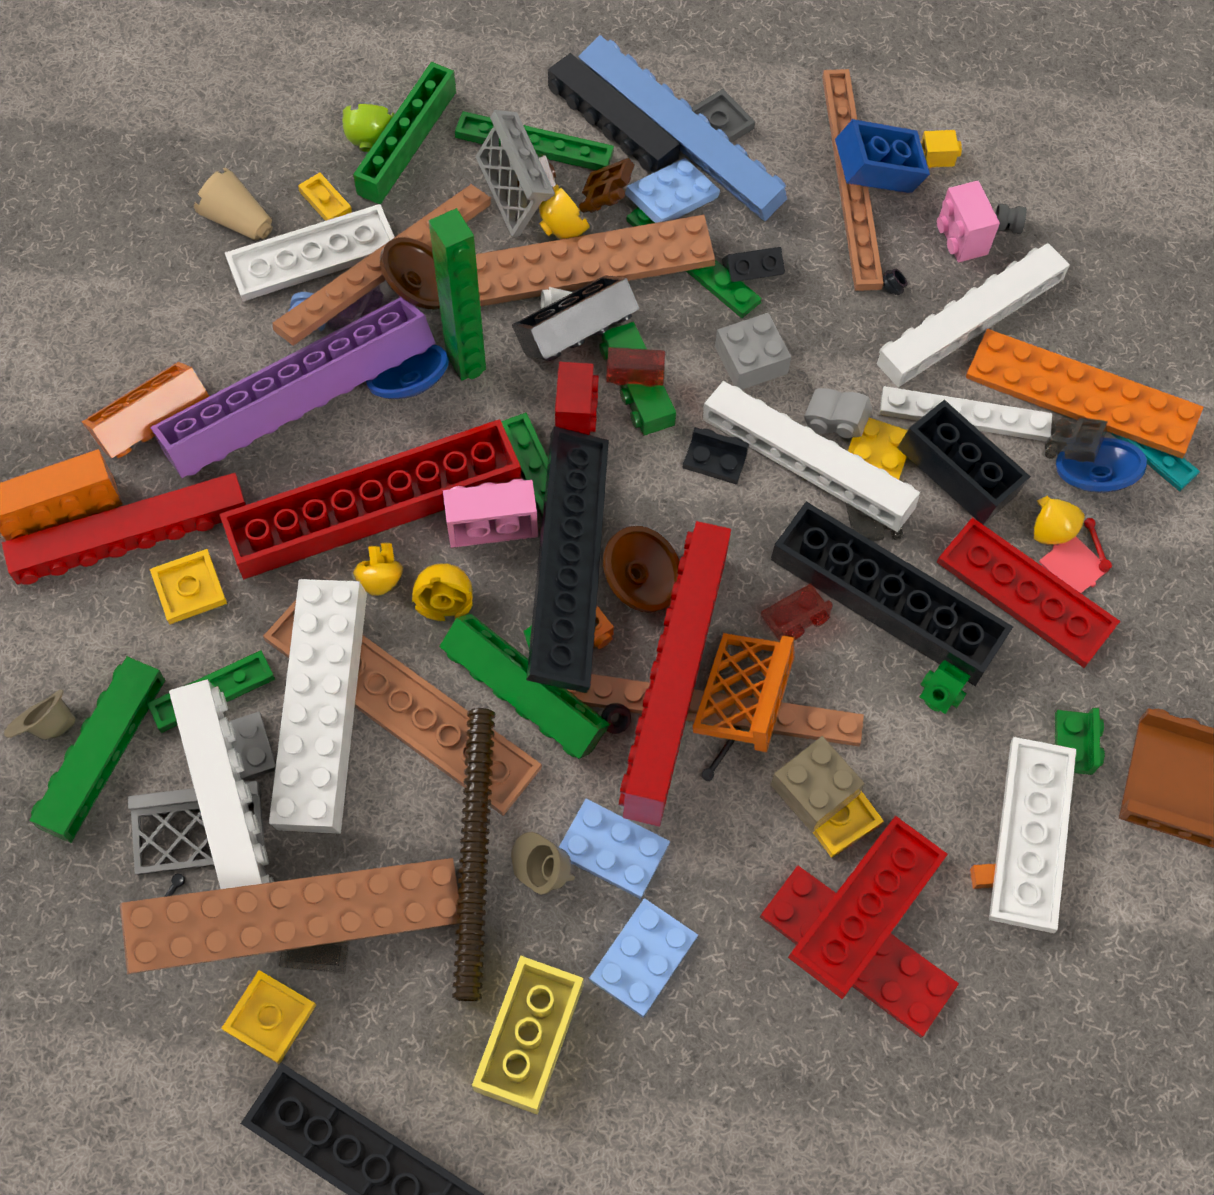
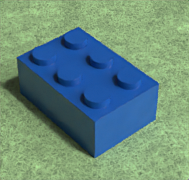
M852 119L835 138L846 183L912 193L930 175L917 130Z

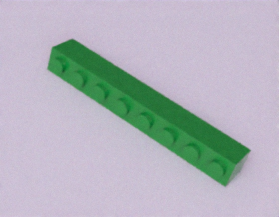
M455 208L428 221L445 351L448 360L460 380L463 381L467 378L475 379L486 370L474 235L458 209Z

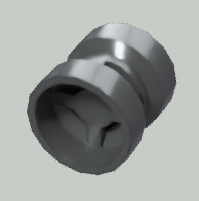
M999 203L995 213L1000 222L997 231L1008 229L1012 233L1021 234L1025 225L1027 208L1023 206L1009 208L1007 204Z

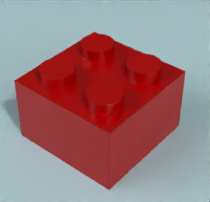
M559 362L555 427L590 435V432H596L599 375H593L594 364Z

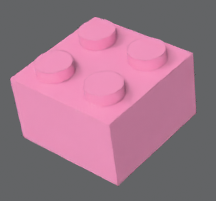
M979 180L948 188L945 200L942 202L940 215L937 218V227L939 232L944 233L947 238L949 253L955 255L958 263L988 255L1000 222Z

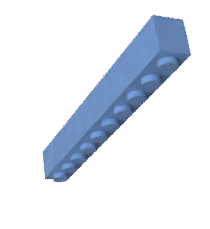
M599 35L578 56L582 63L680 142V151L763 221H766L787 200L786 185L778 176L774 175L772 177L766 172L765 166L760 161H753L748 157L743 147L739 144L734 146L729 142L728 136L721 129L715 130L712 128L704 115L701 113L695 114L686 100L683 98L678 100L674 96L673 91L664 83L660 85L648 69L642 70L631 55L627 54L625 56L621 53L620 48L611 39L607 41Z

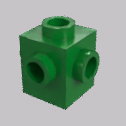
M944 660L935 672L929 670L920 684L924 687V690L919 697L924 700L930 709L946 714L951 706L957 709L967 693L962 689L971 676Z

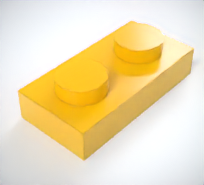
M320 172L298 185L299 192L325 221L352 213L348 202Z

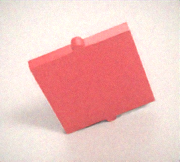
M1076 536L1069 542L1059 545L1054 544L1053 550L1039 560V563L1044 568L1080 593L1090 586L1094 587L1096 581L1107 573L1099 569L1100 559Z

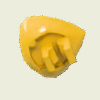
M1048 496L1037 500L1038 505L1042 509L1034 525V539L1041 544H1063L1069 542L1080 532L1085 514L1077 506L1060 499H1050Z
M380 543L381 553L379 546H369L370 561H362L354 569L353 575L356 581H360L365 591L370 595L379 596L391 591L401 578L403 566L398 561H394L392 543Z

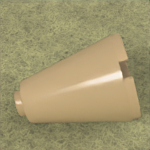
M223 168L224 173L215 172L200 189L198 195L202 199L200 204L195 202V211L199 215L255 241L268 237L273 228L271 226L272 219L232 171Z

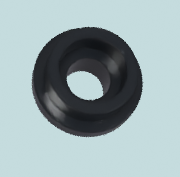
M896 268L883 273V286L885 290L890 294H902L904 288L908 285L903 273Z
M612 703L602 711L601 717L610 723L606 730L609 733L619 734L629 727L631 713L623 704ZM618 713V720L611 722L612 715Z

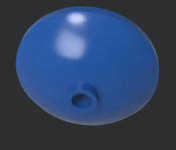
M434 344L424 353L414 355L404 360L401 365L381 372L375 379L366 380V384L372 394L385 399H405L420 395L442 378L448 367V356L442 347Z
M1089 438L1074 442L1061 450L1056 459L1057 473L1065 482L1077 489L1096 493L1119 491L1133 485L1143 477L1147 467V459L1141 449L1129 442L1115 438Z

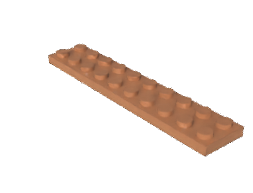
M705 215L476 254L480 306L539 297L542 290H549V287L566 291L578 290L605 275L624 277L630 281L715 266V257Z
M296 600L263 635L267 643L288 658L290 655ZM362 635L355 707L466 788L467 785H464L463 782L467 778L464 770L468 767L465 765V759L468 758L465 755V750L469 748L466 746V740L469 739L466 731L470 729L467 727V721L470 720L467 716L468 711ZM492 729L495 733L494 737L491 738L494 741V746L491 747L494 755L490 757L493 761V766L490 767L493 775L489 777L492 780V785L489 786V789L492 790V795L488 796V799H491L490 807L504 816L541 770L542 764Z
M453 858L122 902L120 904L127 975L455 925L456 920L460 918V915L456 914L457 909H460V905L457 904L459 894Z

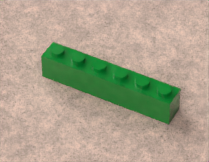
M432 61L430 62L354 172L353 177L358 196L377 204L383 202L456 94L454 70Z
M472 614L457 617L439 646L447 653V657L451 661L463 665L470 671L471 677L479 682H484L492 689L493 694L497 698L509 702L516 708V712L521 717L530 719L539 727L543 735L555 739L562 745L563 750L572 757L581 759L589 755L610 726V723L567 689L527 681L528 658Z
M126 656L122 664L116 667L113 672L112 682L107 690H104L97 699L96 709L91 717H88L83 722L80 736L75 744H72L67 749L64 763L59 771L51 776L45 795L32 808L29 821L38 829L72 843L148 712L149 707L147 703L155 700L166 681L159 669Z

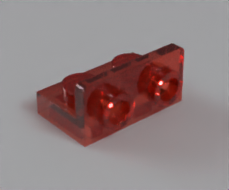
M608 347L606 383H614L616 385L642 384L647 387L663 386L665 350Z
M810 583L761 611V616L779 642L782 636L794 637L795 641L805 633L804 629L813 624L815 627H819L827 622L830 618L829 615L833 604L830 600L824 602Z

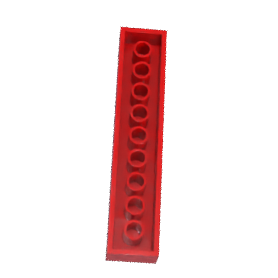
M498 419L219 515L236 564L244 580L445 510L443 490H450L456 486L476 487L484 483H509L512 480L521 479V466L502 422Z
M696 521L694 531L687 532L684 554L679 562L677 581L674 582L671 593L670 608H667L664 620V631L660 635L656 661L653 662L650 673L649 689H646L644 695L642 715L638 718L634 745H631L628 757L627 773L624 774L621 783V795L618 805L624 806L623 818L658 827L661 825L726 562L732 530L730 528Z

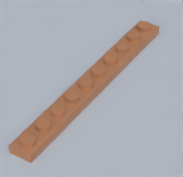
M849 69L824 70L822 78L855 291L882 290L884 282L869 189L867 186L846 183L835 138L852 119L857 120Z
M470 184L393 239L400 237L412 238L432 247L428 220L457 208L465 222H468L490 206L491 197ZM386 244L274 321L273 331L294 346L384 282L385 278L380 266V254Z
M591 674V686L587 693L573 690L568 691L587 706L605 708L612 703H621L630 712L642 714L646 689H649L650 683ZM694 689L686 721H695L704 694L703 690ZM714 693L711 696L715 703L729 697L723 693ZM746 697L740 700L746 709L758 703L756 698ZM781 702L773 734L813 740L823 736L828 742L860 747L864 714ZM735 704L721 710L727 718L740 712ZM716 713L705 718L703 723L712 725L721 722ZM745 718L733 724V726L750 730L751 724Z

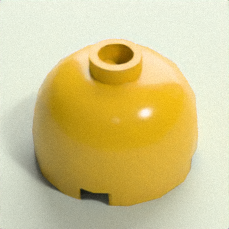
M556 184L552 187L555 195L547 201H542L539 205V214L542 219L539 225L548 236L553 233L559 239L578 237L587 231L590 226L585 218L581 220L579 208L568 194Z
M434 564L425 568L418 575L413 587L412 602L414 601L416 604L415 609L417 612L428 619L445 621L444 616L455 615L456 620L457 617L469 613L473 606L472 583L466 573L459 567L451 564Z

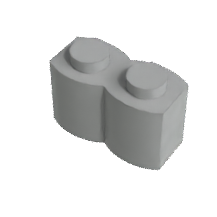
M818 388L814 391L804 418L807 426L815 433L835 432L844 438L860 437L869 419L872 406L869 397L856 392L841 393L833 389Z

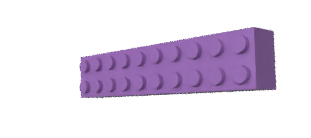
M400 297L150 428L164 454L181 478L187 475H194L202 467L224 459L227 454L238 448L247 447L253 440L264 434L275 432L281 425L301 418L304 413L315 407L326 405L332 398L352 391L355 386L366 380L375 379L381 372L401 365L404 360L414 355L424 353L436 343L425 315Z

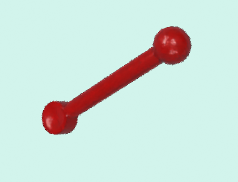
M1087 518L1084 521V526L1090 531L1101 561L1099 569L1102 572H1108L1112 568V563L1104 555L1094 528L1096 525L1095 520Z

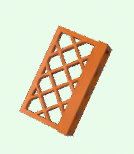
M723 633L692 727L693 733L753 743L756 751L767 752L795 658L794 637L782 636L780 642ZM728 644L741 646L743 651L733 656H730L726 650ZM761 650L773 651L771 657L762 661L755 655V653ZM750 657L754 665L742 670L737 662ZM731 666L736 674L723 680L719 671ZM761 671L765 679L753 684L748 676ZM742 680L748 688L734 694L729 686ZM723 689L729 697L715 703L711 698L712 694ZM753 694L757 698L758 703L746 709L740 700ZM735 704L740 712L727 718L721 710ZM715 713L721 720V722L713 726L703 724L705 718ZM745 718L751 724L749 732L736 730L733 724Z

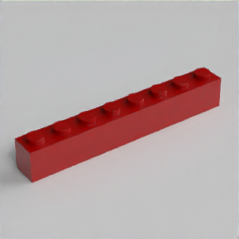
M231 473L1 543L8 573L17 585H29L47 575H63L70 568L80 565L89 567L96 564L100 559L122 557L127 551L136 548H151L159 541L166 539L178 540L184 537L186 533L192 531H208L215 524L222 523L219 514L245 506L246 502L236 473Z

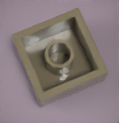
M823 736L775 772L771 782V787L811 833L859 796L865 785L862 779Z

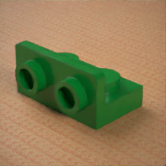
M1092 708L1089 713L1057 710L1055 712V745L1076 749L1074 773L1093 775L1103 765L1105 758L1104 748L1100 747V737H1102L1104 732V720L1100 718L1099 708Z

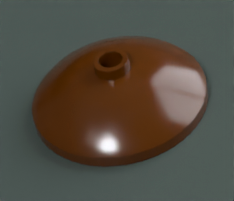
M406 237L395 238L389 241L380 254L381 270L388 285L399 297L416 307L432 310L440 309L432 248L423 242Z
M629 526L614 534L608 541L603 555L604 573L614 594L624 604L640 612H658L671 604V593L674 582L677 581L680 562L671 544L658 532L643 526Z

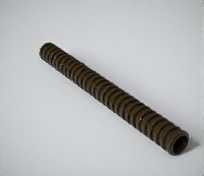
M474 708L467 712V716L470 718L467 721V727L470 729L466 731V735L469 737L466 740V746L469 748L465 750V755L468 756L465 759V765L468 767L464 770L467 778L463 782L467 786L463 789V794L466 795V798L462 801L465 805V808L462 809L465 817L461 819V823L464 824L461 833L464 834V837L460 839V843L463 844V848L460 849L463 858L459 859V863L462 864L459 874L462 875V878L458 879V883L461 885V888L458 889V894L461 895V898L457 900L460 909H457L456 913L460 915V918L456 920V925L459 926V929L455 931V935L459 937L455 941L458 950L454 951V955L457 957V961H454V966L457 967V971L453 972V977L456 978V982H453V987L456 988V992L452 993V998L457 1001H478L482 999L479 989L482 988L483 984L479 983V979L483 978L480 968L483 967L484 963L480 962V958L484 957L481 947L484 946L485 942L481 941V938L485 936L482 926H485L486 923L482 920V917L486 915L483 906L487 902L483 899L487 895V890L484 889V886L487 885V880L484 879V876L488 874V870L485 869V865H488V859L485 856L489 854V850L486 849L489 839L486 836L490 834V830L487 829V826L490 825V819L487 816L491 814V810L488 809V806L491 805V799H488V796L492 795V790L489 789V786L492 785V780L489 777L493 775V771L490 769L493 766V761L490 757L494 755L493 750H491V747L494 746V741L491 738L495 735L494 731H492V728L495 727V722L492 719L496 715L495 712L486 708Z

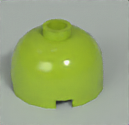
M358 104V109L351 110V105L343 109V132L353 145L360 147V150L363 152H369L395 113L393 112L389 115L388 108L373 104Z

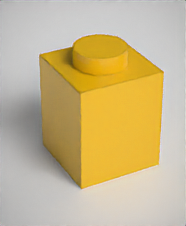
M924 131L921 145L928 168L954 167L957 157H960L962 153V144L960 140L957 141L956 131Z

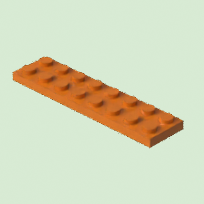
M990 329L986 330L966 374L967 379L1181 459H1183L1204 408V406Z

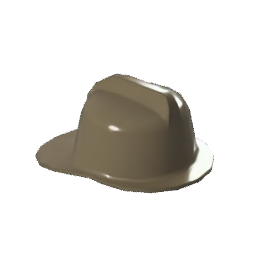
M62 689L56 691L49 698L31 706L15 718L5 729V737L12 738L28 732L42 740H47L62 735L75 723V717L61 699L64 691Z
M527 832L517 838L511 852L514 875L534 892L544 895L551 890L562 888L567 881L575 879V875L571 873L570 856L564 849L557 847L551 841L535 832Z

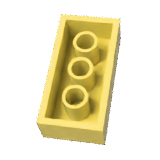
M520 955L472 1084L474 1092L538 1115L583 988L582 977Z

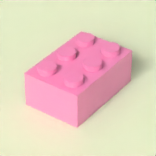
M515 479L509 483H484L476 487L456 486L450 490H443L451 548L538 537L537 509L532 480Z

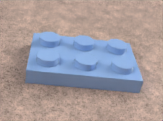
M686 158L628 185L625 191V195L655 223L675 220L715 200L720 193V189Z
M585 799L559 848L564 849L568 853L572 864L641 899L670 841Z
M644 898L589 977V981L644 1018L697 939L698 934Z

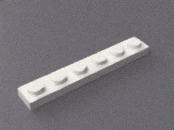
M886 386L882 390L879 415L918 421L939 403L946 400L979 431L1048 442L1051 436L1052 413Z

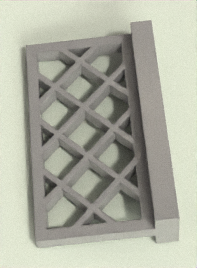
M494 110L490 117L494 126L475 157L511 237L515 238L521 235L541 202L553 197L555 192L518 113ZM498 150H500V166H498ZM490 152V161H489V163H488V160H487L486 157H487L488 153ZM497 169H499V184L497 183ZM508 170H510L509 186H507V172H508ZM506 189L509 190V191H508V205H507V202H506ZM517 190H519L518 207H516ZM516 210H518L517 223L515 222Z
M258 781L244 782L248 784L252 796V802L247 804H254V814L257 816L261 833L256 834L258 843L263 846L261 784ZM194 788L128 796V809L131 810L135 875L214 865L213 858L203 851L209 844L207 838L199 847L186 838L198 822L204 826L201 820V812L197 816L191 812L200 810ZM178 812H186L194 818L182 833L169 824ZM168 814V816L165 819H163L159 815ZM154 816L162 823L148 837L141 831L140 817ZM166 826L179 836L167 851L154 842ZM141 836L146 840L143 845L141 843ZM184 840L196 851L188 861L179 862L171 854ZM152 844L164 855L155 865L143 867L142 854ZM199 854L206 858L201 860H195L199 856ZM167 858L174 862L169 864H163Z

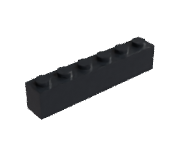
M569 53L548 69V87L554 95L559 94L564 98L572 110L577 109L582 113L590 125L595 124L600 128L608 140H614L618 143L626 155L635 157L644 170H650L655 173L679 159L680 142L573 54Z

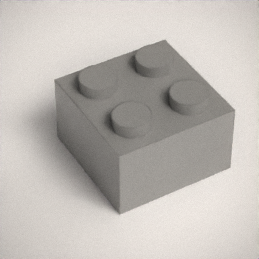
M769 313L717 329L715 348L734 386L742 390L788 374L791 355Z

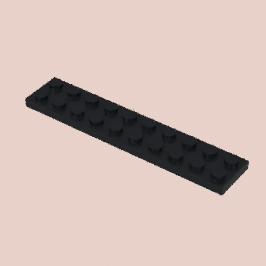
M555 426L550 436L526 680L587 693L591 686L609 440Z

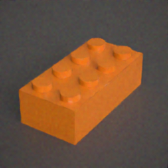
M98 449L1 482L0 533L5 541L123 505L114 477L100 450Z

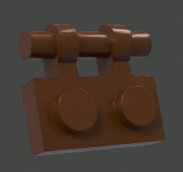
M629 158L591 172L582 191L586 199L579 204L580 211L582 213L588 211L593 213L600 210L604 205L612 206L617 204L620 199H623L625 191L622 188L630 182L635 164Z

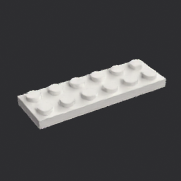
M381 204L225 252V256L241 299L244 302L353 267L392 240L394 235Z
M1017 737L1012 738L989 920L1049 933L1057 931L1076 749Z

